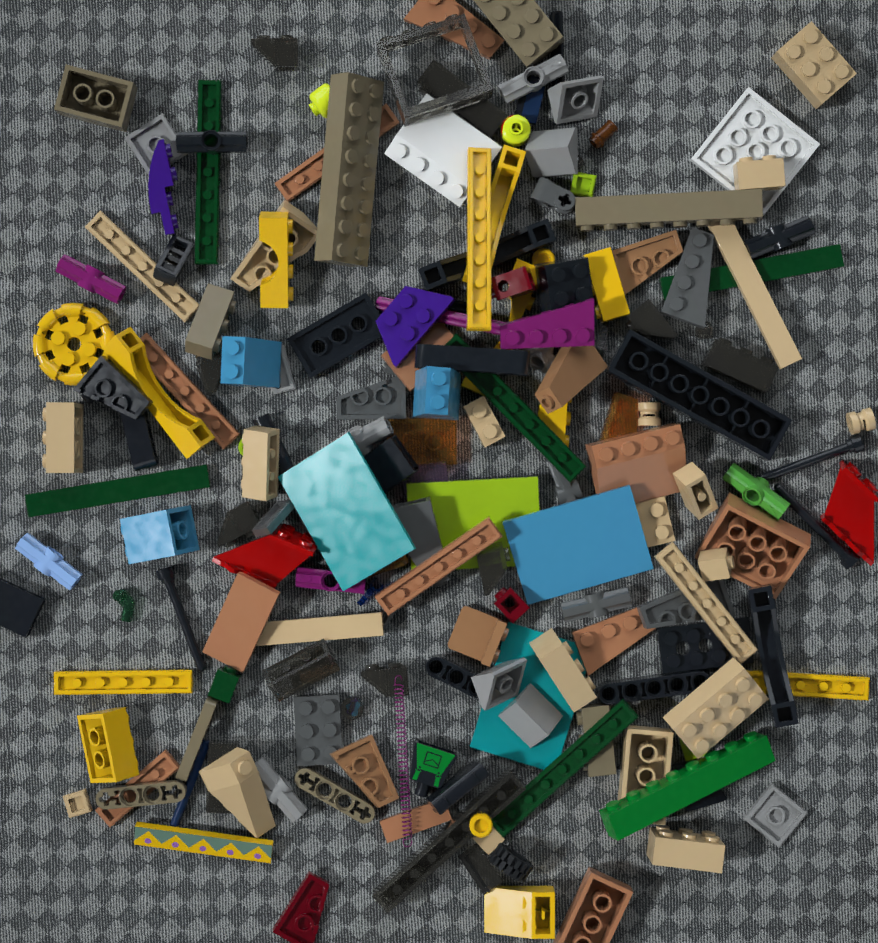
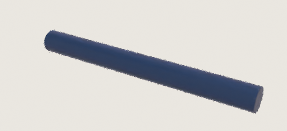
M202 740L196 760L185 783L187 794L184 799L178 802L170 826L179 827L199 771L211 742L209 740Z

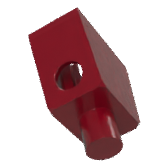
M526 266L491 278V299L497 298L499 302L537 291L531 270ZM508 283L509 289L503 292V284Z

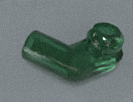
M125 589L114 591V601H118L123 608L120 620L132 622L135 600Z

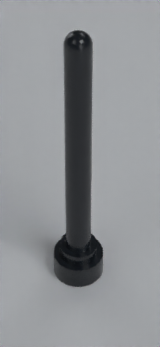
M859 434L848 437L844 444L764 472L757 477H762L769 481L846 452L857 454L864 451V445Z
M781 484L774 485V491L789 502V506L839 555L840 564L846 570L859 560L860 557L853 550L845 549Z
M173 565L155 573L158 580H161L162 584L166 586L197 670L203 672L206 669V665L174 584V574L176 573Z

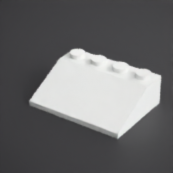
M426 94L396 134L384 154L461 207L467 201L468 147L491 148L492 164L502 146L429 94Z

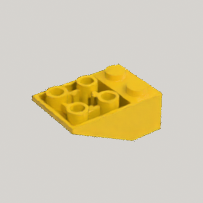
M488 886L490 892L486 895L484 894V933L529 939H555V891L553 886Z

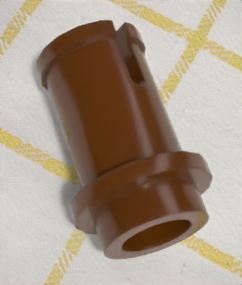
M607 120L599 130L590 134L589 142L596 149L599 147L603 148L605 146L604 143L618 131L617 126L611 120Z

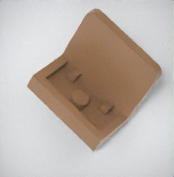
M463 606L449 638L448 647L477 659L481 664L490 667L491 662L496 663L499 657L500 650L497 648L500 640L505 641L509 631L506 628L507 623L504 620L469 606Z

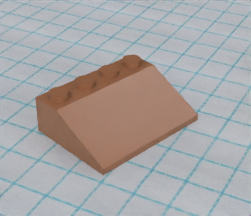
M670 423L585 444L596 494L630 485L634 501L638 503L680 492L673 476L674 472L686 466L685 444L680 424Z
M729 492L715 515L694 558H699L700 551L727 547L729 556L733 555L735 569H731V577L751 587L771 585L773 598L776 599L809 550L811 534L782 519L777 520L765 510L757 506H751L743 499Z

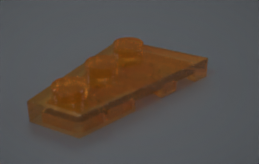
M614 392L599 441L637 432L638 399Z

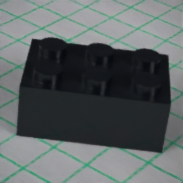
M572 257L535 264L541 312L552 311L569 304H576L593 298L588 257ZM594 307V327H597Z

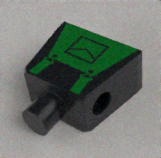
M415 739L409 779L417 782L414 794L427 798L431 786L440 789L457 758V752Z

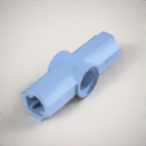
M26 533L15 547L17 551L34 563L36 569L48 577H53L69 591L73 589L83 575L67 563L58 551L52 547L45 546L30 533Z

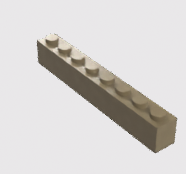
M762 189L575 197L576 228H581V232L594 231L595 227H604V231L618 230L617 226H627V230L641 229V225H650L651 229L664 228V224H673L674 228L687 227V223H696L698 227L710 226V222H720L721 226L734 225V221H743L745 225L757 224V220L763 218Z

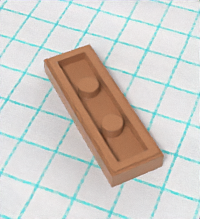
M425 803L410 809L411 823H402V821H409L410 818L402 819L401 817H409L410 814L401 813L381 819L379 822L386 841L389 843L406 837L402 834H410L411 831L414 834L452 820L449 809L439 815L432 810L433 808L429 803Z

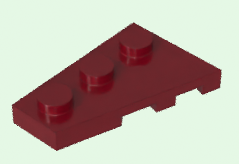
M309 871L274 925L273 933L291 943H314L329 882Z

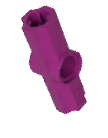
M65 254L60 258L55 272L76 282L78 286L94 294L97 293L116 304H119L127 288L123 284L105 276V273L88 264L86 266Z
M297 567L295 587L359 594L365 593L366 578L347 590L342 591L338 582L332 587L325 583V576L333 574L331 570Z

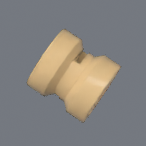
M638 403V410L640 411L638 426H661V418L659 417L661 403Z
M871 408L862 409L859 413L855 411L846 413V422L851 435L859 434L861 430L871 431L876 429L875 416Z

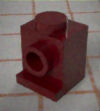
M502 587L494 595L496 600L493 603L512 623L530 608L511 587L507 589ZM508 598L514 601L511 607L505 605V601Z

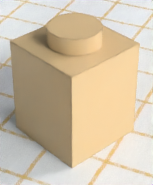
M727 547L704 550L699 553L698 565L704 582L730 578L731 569H735L733 555L729 556Z

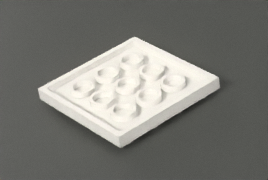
M748 87L690 161L726 190H735L733 165L739 162L740 158L753 157V160H762V157L767 155H776V158H783L786 186L781 190L762 191L764 216L820 143Z

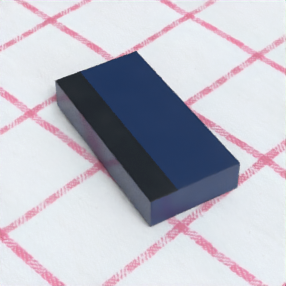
M532 75L527 78V81L531 84H536L540 80L539 77ZM546 85L542 86L537 92H531L519 98L515 115H521L529 121V124L536 125Z

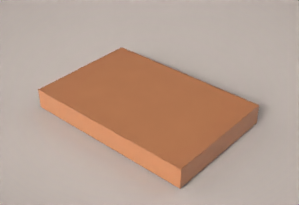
M436 322L419 344L445 345L453 337V334L444 323ZM416 347L398 368L393 365L388 351L384 352L381 355L383 360L411 392L415 387V371L419 370L414 368Z

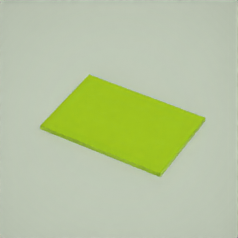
M538 476L406 483L407 502L430 496L443 548L488 516L503 537L456 569L516 566L502 521L539 511ZM411 559V570H412V569H414V568L416 567V565L414 564L413 560Z

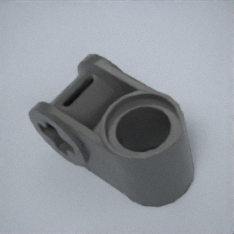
M543 177L539 178L530 196V199L535 203L548 207L560 214L572 212L575 206V196L572 192ZM568 198L569 204H566L564 207H562L560 200Z

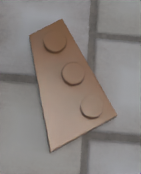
M676 230L612 251L625 295L683 252Z
M372 734L330 753V756L377 808L399 798Z

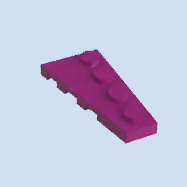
M594 298L576 304H569L552 311L541 312V314L531 317L527 316L500 324V348L594 346Z

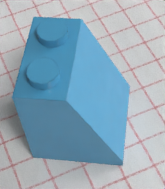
M222 336L220 383L238 387L280 388L282 342L250 337Z
M426 366L416 370L413 417L458 421L461 374L452 368Z
M191 505L120 519L121 533L125 543V554L129 564L200 550Z

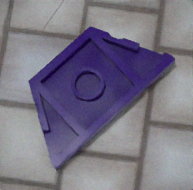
M405 286L375 322L391 361L396 368L401 365L416 347V344H419L454 303L455 299L453 297Z

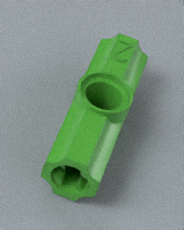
M735 463L732 464L722 478L742 493V498L747 504L760 506L777 520L780 519L790 505L789 502L770 489L766 479L753 477Z

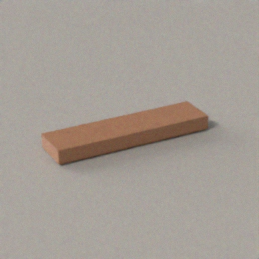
M165 750L142 769L138 776L133 777L125 785L165 781L179 769L180 765ZM149 788L147 790V796L156 788ZM119 790L117 791L118 794H117L116 796H111L110 798H108V799L106 800V804H109V801H110L111 799H116V798H118L117 803H120V801H119V792H120V791H119ZM126 790L124 792L125 800L128 802L135 801L136 793L133 790ZM98 807L95 811L111 827L134 807L102 809Z

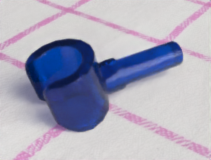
M377 578L371 580L369 583L370 588L357 603L362 606L374 592H379L383 589L384 583L379 589H375L372 584Z

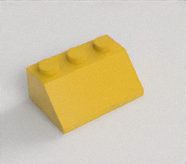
M126 707L110 708L77 715L90 783L119 782L139 775L138 760L135 756L134 740L130 731Z

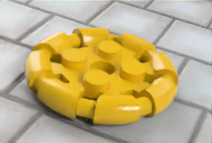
M66 303L62 304L61 308L51 309L39 321L37 334L33 336V352L40 362L39 367L54 381L60 380L64 382V385L76 386L87 373L83 372L81 367L88 364L91 368L98 360L97 357H94L97 348L102 349L115 336L114 331H111L108 325L110 324L109 320L96 308L85 307V304ZM82 315L88 317L86 324L79 322ZM66 316L69 322L61 325L59 318ZM101 329L103 335L98 338L95 331ZM48 330L54 332L51 335V340L45 338ZM73 338H78L81 342L80 348L76 351H72L69 347V342ZM52 351L53 355L55 356V358L49 360L46 355V353ZM104 351L102 356H106L109 360H111ZM63 365L70 367L68 373L61 371Z

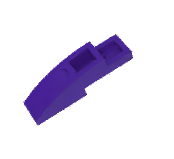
M161 139L156 145L150 165L148 182L151 214L161 213L165 235L176 234L175 229L179 228L176 214L172 215L170 206L174 205L171 191L167 192L166 188L175 186L174 181H177L178 177L176 168L170 166L169 158L173 157L170 143L166 144L165 140Z

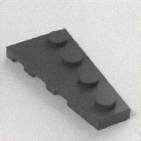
M692 227L660 314L702 329L705 328L714 234Z
M723 579L705 582L730 615L736 616ZM680 589L637 606L645 629L704 620Z

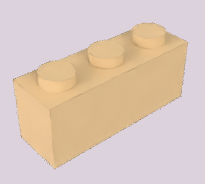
M256 425L244 429L242 435L243 457L241 460L243 467V477L241 480L242 497L261 501H268L278 497L280 429Z

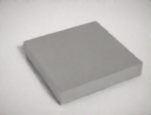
M163 113L124 137L148 176L153 153L159 140L164 139L166 144L170 143L173 157L169 158L170 165L188 154L177 153V134Z
M770 783L743 816V819L780 848L808 812L773 783Z

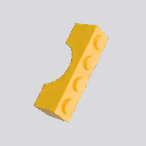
M261 211L259 215V241L268 244L275 251L278 258L277 269L271 275L261 280L260 308H289V302L294 301V287L289 285V279L294 277V265H289V256H293V242H289V234H293V219H289V212Z

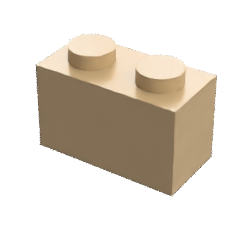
M776 155L763 156L762 160L744 157L740 158L739 162L733 165L735 190L762 189V191L781 190L786 186L783 158H776Z
M484 396L463 406L484 448L506 437Z
M693 462L673 473L685 507L698 520L718 509L706 474Z

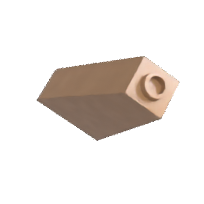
M595 346L560 347L535 396L547 414L563 407L608 366Z

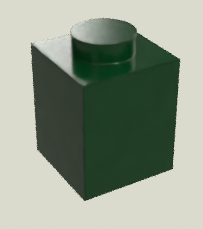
M227 665L224 668L219 667L208 696L230 703L241 678V675L237 673L238 670Z

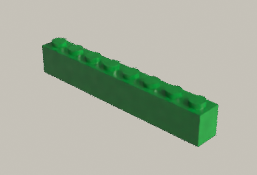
M756 731L748 732L743 736L744 738L728 742L724 745V748L718 751H710L705 754L704 758L690 761L684 768L670 771L665 775L666 777L650 781L646 784V787L630 791L626 794V797L620 800L608 802L605 805L606 807L599 810L608 836L619 841L776 761L767 736Z

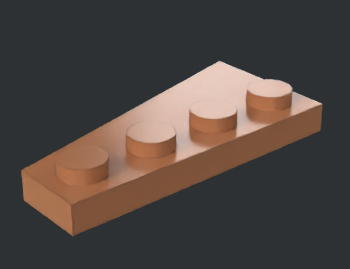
M418 0L404 18V21L419 26L429 33L432 32L441 36L443 39L461 45L463 48L489 60L504 43L502 37L455 0Z
M637 607L572 631L571 634L586 674L589 676L655 628L645 629L643 627Z

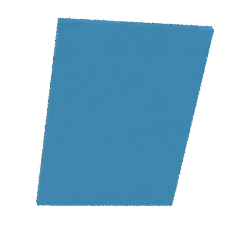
M630 485L502 521L527 605L654 569Z

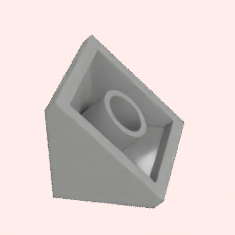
M599 75L560 82L549 88L547 91L554 122L561 124L597 117L604 77Z
M576 127L532 132L524 151H526L525 155L534 178L578 174Z
M523 657L505 661L471 677L483 710L486 711L518 695L527 659Z
M531 683L498 715L530 748L549 736L563 717Z

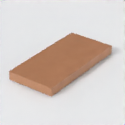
M241 571L238 572L202 652L243 673L281 592Z

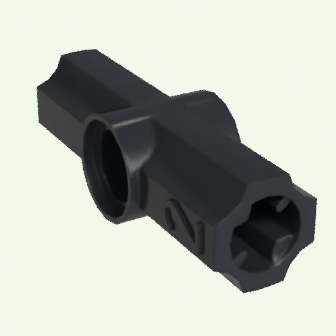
M215 130L177 132V153H209L212 155L218 153H247V132H216ZM215 137L218 139L217 145L212 148L206 145L207 140Z
M807 215L790 223H782L767 229L765 233L747 239L743 243L751 258L755 259L768 252L784 249L793 245V242L815 234L814 225Z

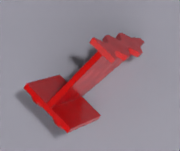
M842 460L839 462L840 469L825 513L820 518L857 555L872 566L874 564V501L878 502V495L876 494L878 489L867 477L863 480L860 477L862 474L851 462L846 464Z
M282 524L272 534L214 556L212 562L234 574L241 571L275 589L283 578L309 556H313L318 547L310 533L304 532L302 534L295 531L293 526Z

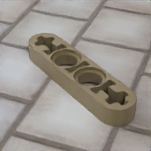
M211 696L207 697L175 778L187 782L202 740L205 738L217 708L218 699Z
M302 767L296 772L295 783L299 788L360 823H369L374 819L375 808L369 801L310 767ZM306 772L309 773V779H311L314 782L316 777L320 779L316 783L314 790L310 788L312 787L313 783L309 781H306L305 783L301 782L302 778L299 776L300 774L304 775ZM327 783L331 786L332 791L329 795H322L319 792L318 788L321 784ZM341 795H348L351 798L352 802L349 806L343 807L339 804L338 799ZM355 800L359 801L357 807L361 809L368 807L371 815H365L363 818L360 816L361 812L356 808L354 813L350 810L354 807Z
M180 780L109 786L102 788L97 793L96 803L102 809L176 803L184 799L187 794V787ZM174 785H177L178 789H182L178 797H175L174 793H167L166 799L163 798L164 789L162 786H166L165 791L172 790ZM151 787H155L159 791V797L155 800L147 796V790ZM126 790H133L136 793L135 801H126L124 792ZM117 791H120V803H117L118 798L111 799L109 804H106V800L101 799L105 792H108V796H116L118 794Z

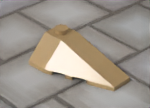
M284 200L276 212H289V219H293V234H289V242H293V256H289L290 264L299 256L307 253L315 243L317 227L302 211ZM258 237L232 275L231 280L248 292L252 291L261 284L263 278L271 275L277 269L278 258L275 251L268 244L259 241Z
M236 747L199 771L207 790L255 838H259L276 826L259 771L249 751Z

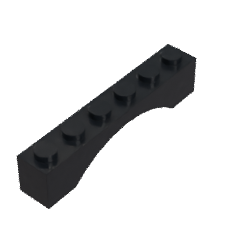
M548 218L500 238L492 268L554 244L556 237ZM467 252L418 268L424 289L431 292L462 280L467 266Z
M771 585L746 589L766 693L769 698L768 703L773 726L778 728L799 724L783 656Z

